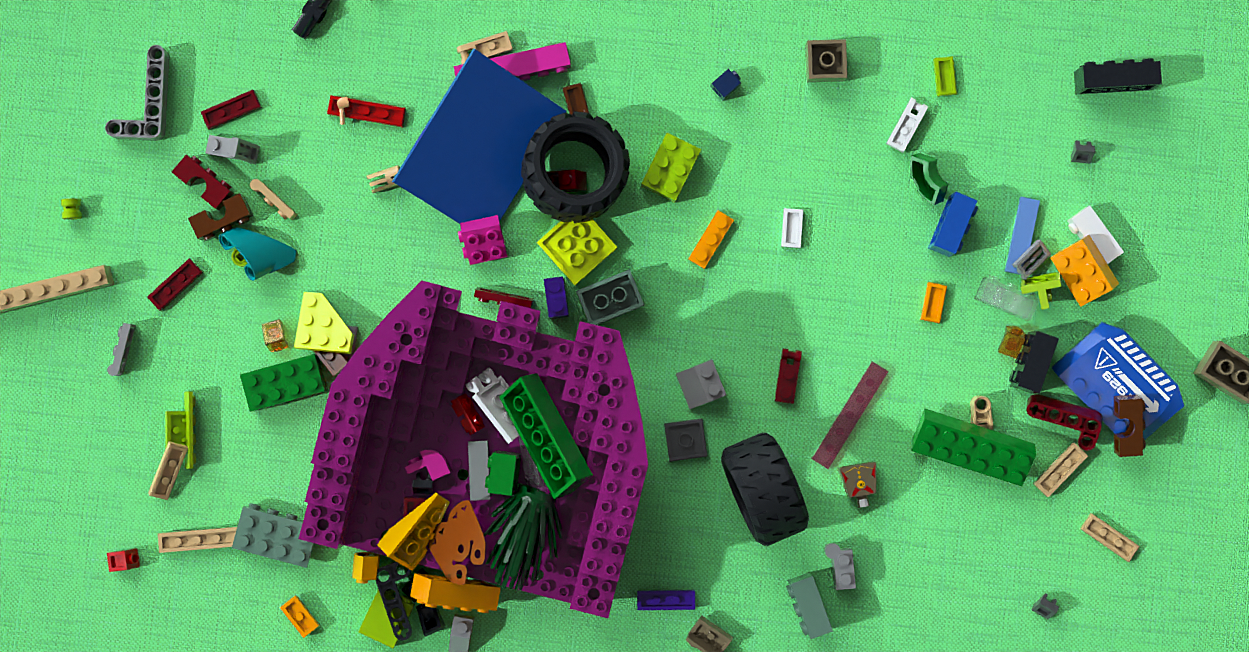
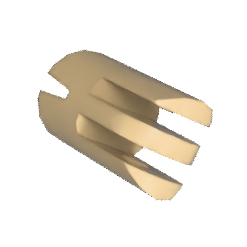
M396 165L367 175V179H371L385 174V177L369 182L370 187L384 182L388 183L372 189V193L397 186L392 180L394 179L393 176L399 171L400 166Z

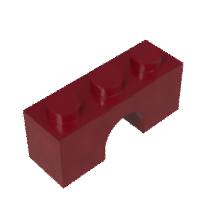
M186 154L172 170V173L188 186H191L197 179H204L206 190L200 197L215 209L220 210L224 206L222 201L229 199L234 194L230 190L231 186L224 180L220 182L216 179L217 174L209 167L207 169L201 166L203 162L196 156L190 157Z

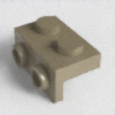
M702 615L686 637V641L701 652H724L733 639L730 634Z

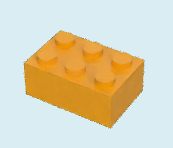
M1090 235L1085 236L1050 257L1080 307L1110 292L1119 285L1118 280Z

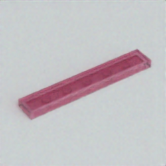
M871 361L811 458L812 460L829 469L889 371Z

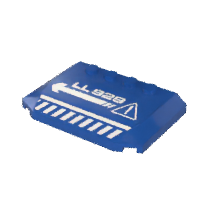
M1105 322L1097 325L1052 366L1058 377L1090 409L1096 410L1102 415V421L1115 434L1125 432L1129 427V420L1119 419L1114 415V396L1138 395L1143 398L1145 402V411L1143 412L1145 431H1143V438L1145 440L1184 407L1179 386L1168 373L1123 328L1115 327Z

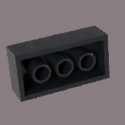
M1153 58L1143 59L1142 62H1135L1134 59L1123 60V63H1115L1114 60L1104 61L1103 64H1096L1094 61L1085 62L1084 65L1079 66L1080 68L1074 71L1075 95L1150 91L1162 84L1161 62L1154 61Z

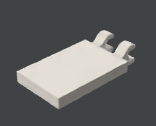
M487 368L482 374L467 383L466 387L469 391L475 393L473 399L509 444L519 436L499 398L509 388V385L502 376L497 378L492 369ZM481 381H482L483 383H487L488 385H487L486 387H484V386L482 385Z

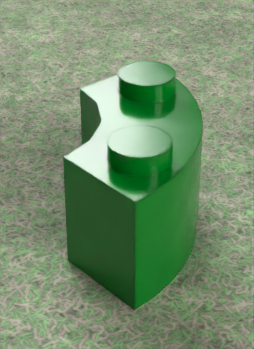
M923 153L912 155L910 175L911 179L914 180L918 193L933 205L943 202L949 184L938 174V159Z

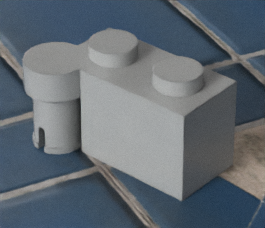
M835 543L825 545V555L832 562L834 588L836 590L856 588L852 549L840 548Z

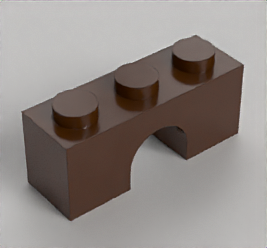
M239 193L222 201L226 208V213L220 220H214L207 210L189 217L188 220L197 239L209 241L215 238L214 234L224 233L233 229L232 226L237 223L242 225L250 221L249 218L253 214L244 195Z
M1138 395L1114 396V415L1119 419L1129 420V427L1125 432L1114 434V453L1119 457L1143 456V450L1146 447L1145 439L1143 438V431H1145V420L1143 419L1145 402Z

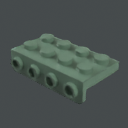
M249 503V506H243L232 545L233 549L305 568L308 567L314 543L299 539L303 520L297 519V515L287 513L286 516L280 515L278 510L271 508L265 511L260 509L261 506Z

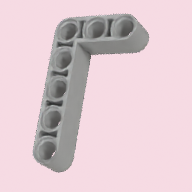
M160 45L151 46L147 52L144 121L110 120L106 123L105 131L111 137L126 140L158 141L165 136L169 53ZM162 51L161 58L155 59L156 52ZM161 70L160 77L154 78V72ZM160 89L159 96L153 97V91ZM158 107V115L152 116V110ZM119 125V126H120L119 132L116 133V134H114V133H113V128H114V126ZM138 126L139 132L133 135L132 128ZM157 126L158 133L151 135V129Z

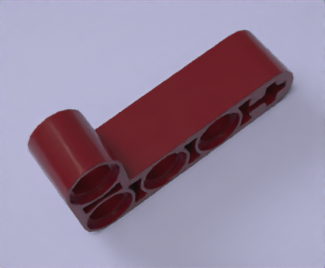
M1039 394L1029 397L1026 409L1029 416L1080 431L1078 445L1083 450L1089 451L1096 446L1102 426V415L1098 411ZM1054 409V410H1058L1059 412H1058V413H1053V412H1051V410ZM1070 415H1076L1078 418H1071ZM1094 420V421H1096L1097 423H1096V424H1091V423H1089V421ZM1084 437H1089L1091 440H1085Z

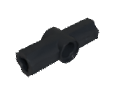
M308 0L302 9V15L292 28V31L306 40L316 24H319L325 17L327 7L332 0Z

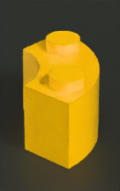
M356 552L354 554L352 578L356 579V583L367 584L370 580H376L380 554L372 552Z

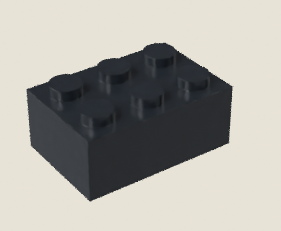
M1039 331L1028 332V335L1025 334L1022 340V345H1024L1022 352L1018 353L1015 363H1017L1016 369L1011 372L1009 381H1011L1010 386L1031 394H1040L1059 338Z

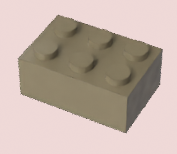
M1212 341L1193 374L1241 404H1249V358L1222 341Z

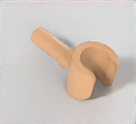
M347 97L340 98L337 101L341 125L345 124L344 108L350 107Z

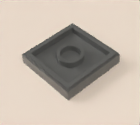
M702 418L664 423L669 462L707 457Z

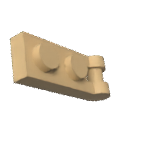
M507 31L457 47V52L462 58L461 64H464L469 56L467 51L472 49L478 50L488 58L513 50Z
M253 179L250 182L251 189L259 193L261 192L265 196L264 201L271 207L275 205L280 209L278 213L285 220L287 218L294 220L298 216L263 182L258 179Z

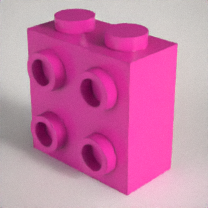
M498 215L460 223L461 231H458L460 243L464 242L465 247L462 248L464 259L468 258L470 265L507 257L506 245Z

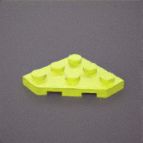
M304 292L294 348L351 354L354 334L344 323L337 311L322 293Z

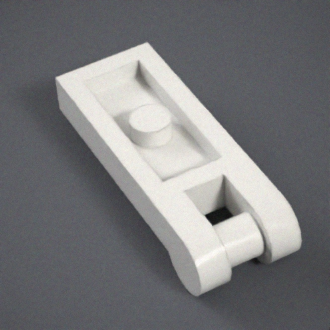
M911 97L886 144L903 153L928 106L917 103L916 99ZM912 108L918 111L917 116L911 113Z

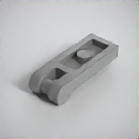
M123 323V326H120L118 330V345H115L113 349L114 361L107 368L109 375L120 376L123 374L136 325Z

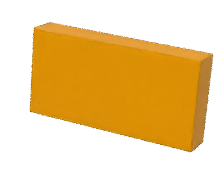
M927 282L920 320L940 323L947 286Z

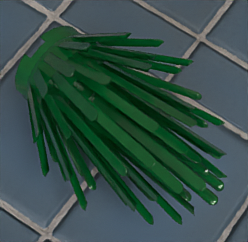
M519 484L517 492L491 513V517H496L503 511L483 534L484 536L497 532L509 517L486 564H489L495 555L491 569L495 565V570L498 569L495 575V583L497 585L501 584L502 577L505 575L501 585L502 589L506 588L510 576L509 588L513 589L517 580L514 590L517 592L518 587L519 590H522L525 578L528 580L531 563L533 567L532 581L534 582L535 578L538 580L542 552L545 547L546 523L548 524L550 558L554 560L555 555L558 559L554 519L559 538L563 539L562 527L555 506L556 499L553 498L550 492L546 494L541 489Z

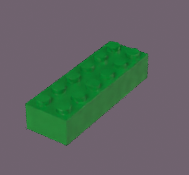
M538 373L520 377L499 396L554 499L570 495L593 476Z
M924 409L912 438V452L1021 487L1036 457L1035 443L928 409Z

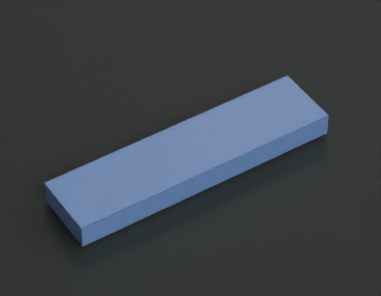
M1020 197L1004 272L1021 275L1012 264L1031 246L1040 200Z

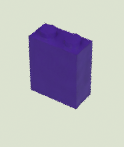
M563 276L544 279L549 318L569 317Z

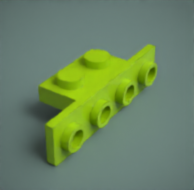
M184 392V411H165V449L169 441L186 445L188 450L185 455V469H193V465L196 464V454L193 453V445L196 444V435L193 434V426L196 424L193 407H195L196 399L193 392Z

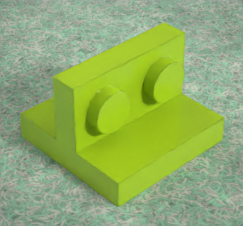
M1059 272L1021 279L1022 294L1038 291L1042 310L1048 309L1049 302H1053L1051 288L1061 287Z

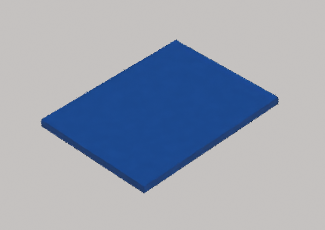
M473 49L392 182L459 224L498 215L500 222L523 184L524 180L521 176L522 160L534 132L544 122L550 121L552 117L567 111L478 50Z

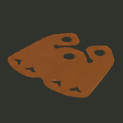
M469 500L458 503L451 510L448 521L442 522L436 527L433 532L435 535L428 545L446 578L458 585L465 584L467 568L461 564L453 565L452 561L463 562L469 555L471 540H473L470 556L471 562L475 565H482L485 560L484 535ZM460 544H462L464 547V551L462 553H459L458 546ZM476 550H480V558L475 557ZM458 570L462 571V577L460 579L457 578Z

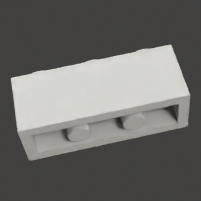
M1091 206L1085 207L1067 220L1070 231L1073 234H1077L1080 239L1087 235L1091 236L1107 264L1124 253Z

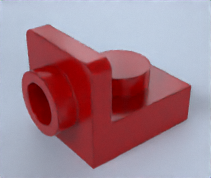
M137 548L107 553L109 572L140 567Z

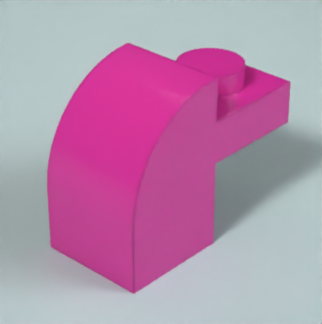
M433 449L420 451L423 459L420 460L418 456L409 460V465L405 466L408 474L426 466L432 481L452 472L444 455Z

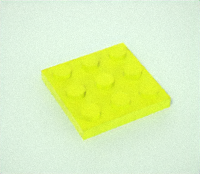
M593 219L581 223L560 221L537 242L574 285L579 283L618 248Z

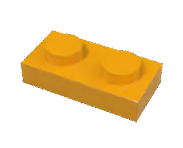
M297 595L280 607L303 638L320 626Z

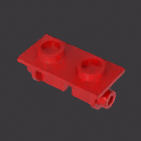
M466 393L451 401L453 404L451 407L457 417L463 414L465 416L460 422L466 433L468 432L472 435L485 427L482 417L476 412L472 400Z

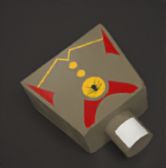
M876 462L837 467L847 497H856L858 508L869 506L868 495L876 493Z

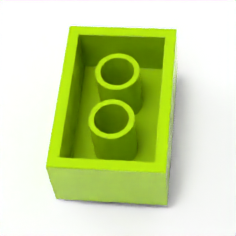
M666 133L641 183V187L675 203L701 149Z

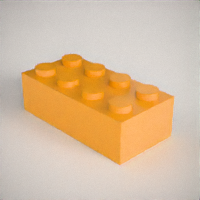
M414 573L410 596L417 599V603L425 604V606L437 608V605H440L450 610L458 607L463 611L471 612L472 609H477L478 612L489 613V610L497 611L501 588L485 581L466 579L464 585H458L450 582L445 576Z

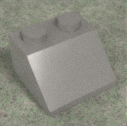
M713 360L676 373L689 409L726 396Z

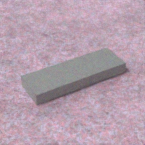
M468 441L470 501L490 500L488 488H485L486 476L489 475V468H487L489 457L488 441Z

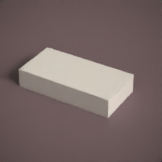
M783 209L781 247L801 248L802 209Z

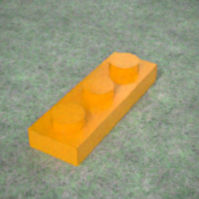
M718 210L688 260L705 269L734 219Z

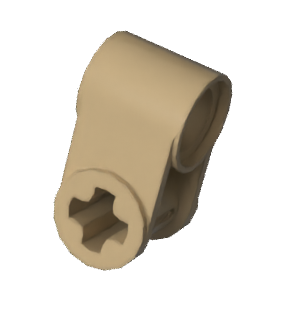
M974 396L970 401V423L993 430L990 400L985 396ZM983 399L985 405L979 410L976 403L978 400Z

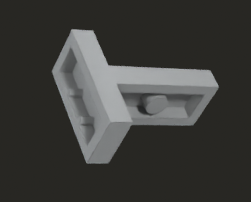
M209 135L205 153L256 165L260 146L240 138L232 137L231 139Z

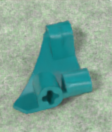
M236 227L219 235V242L225 250L235 247L248 263L245 265L244 270L247 277L252 281L295 262L296 249L260 233Z

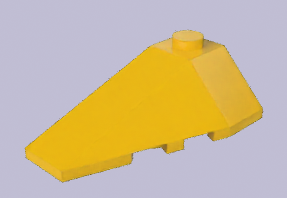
M437 493L433 494L391 527L377 546L389 558L413 571L427 552L426 546L429 540L433 539L435 535L433 531L436 525L441 522L450 502Z

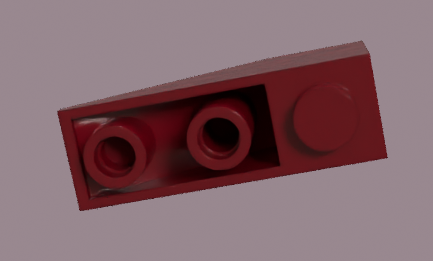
M574 169L547 172L552 183L564 192L587 191V174L585 171Z

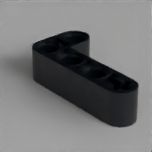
M394 562L377 569L375 581L393 633L398 640L404 641L412 636L413 631L396 581L407 578L412 570L408 569L406 574L400 575L397 572L400 563ZM382 571L389 573V579L385 582L379 580V574ZM389 589H393L396 593L393 600H387L385 597V593ZM397 607L402 610V616L399 619L393 618L391 614L392 610ZM405 619L406 623H402L404 629L408 628L409 632L406 633V637L398 634L401 628L399 624L395 626L394 622H400Z

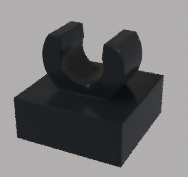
M420 473L416 474V480H413L412 484L414 494H433L434 486L429 473L426 480L420 479Z

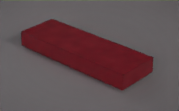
M252 89L201 111V115L207 129L211 130L262 107L255 91Z
M189 258L150 293L147 298L159 311H162L204 272Z

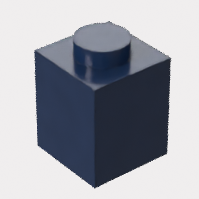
M728 68L711 83L710 87L724 100L740 86L741 82L739 80L741 78L734 70L731 72Z

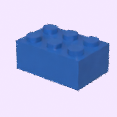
M958 192L951 194L948 197L928 249L947 257L953 256L957 252L959 253L964 243L961 241L964 234L967 235L971 226L969 220L977 212L978 206H976L978 200Z

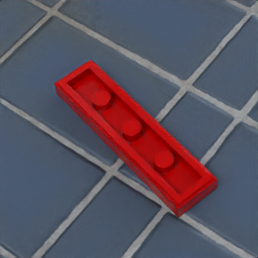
M330 95L328 115L340 117L337 101L343 97ZM348 98L350 107L344 108L345 118L403 128L406 108Z

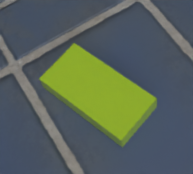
M953 56L934 58L937 97L956 95Z

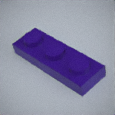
M637 590V610H695V590Z

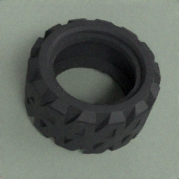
M586 112L562 113L552 117L550 121L544 122L530 139L522 160L521 176L524 180L523 186L527 196L534 201L533 204L542 213L552 215V219L561 222H587L607 212L620 196L629 176L628 149H625V142L616 129L613 131L610 123L598 116L593 118ZM566 141H577L590 146L598 153L604 164L605 179L603 185L596 191L585 195H573L560 190L547 175L545 168L546 153L555 145Z
M762 432L723 450L721 462L729 486L751 534L758 543L763 546H769L807 528L809 515L804 498L793 471L773 436Z

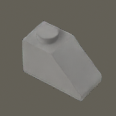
M455 614L450 635L449 652H469L475 617Z

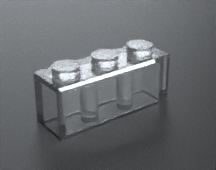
M989 275V278L984 277L974 298L1026 321L1032 320L1040 300L1035 297V293L1022 294V291L1017 290L1018 286L1007 283V285L1000 283L999 278Z

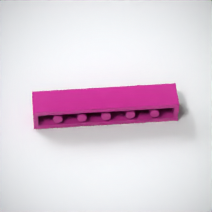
M566 42L490 58L522 81L530 80L531 76L536 75L538 77H545L549 75V72L554 71L564 73L568 71V68H571ZM463 64L453 66L455 77L459 73Z

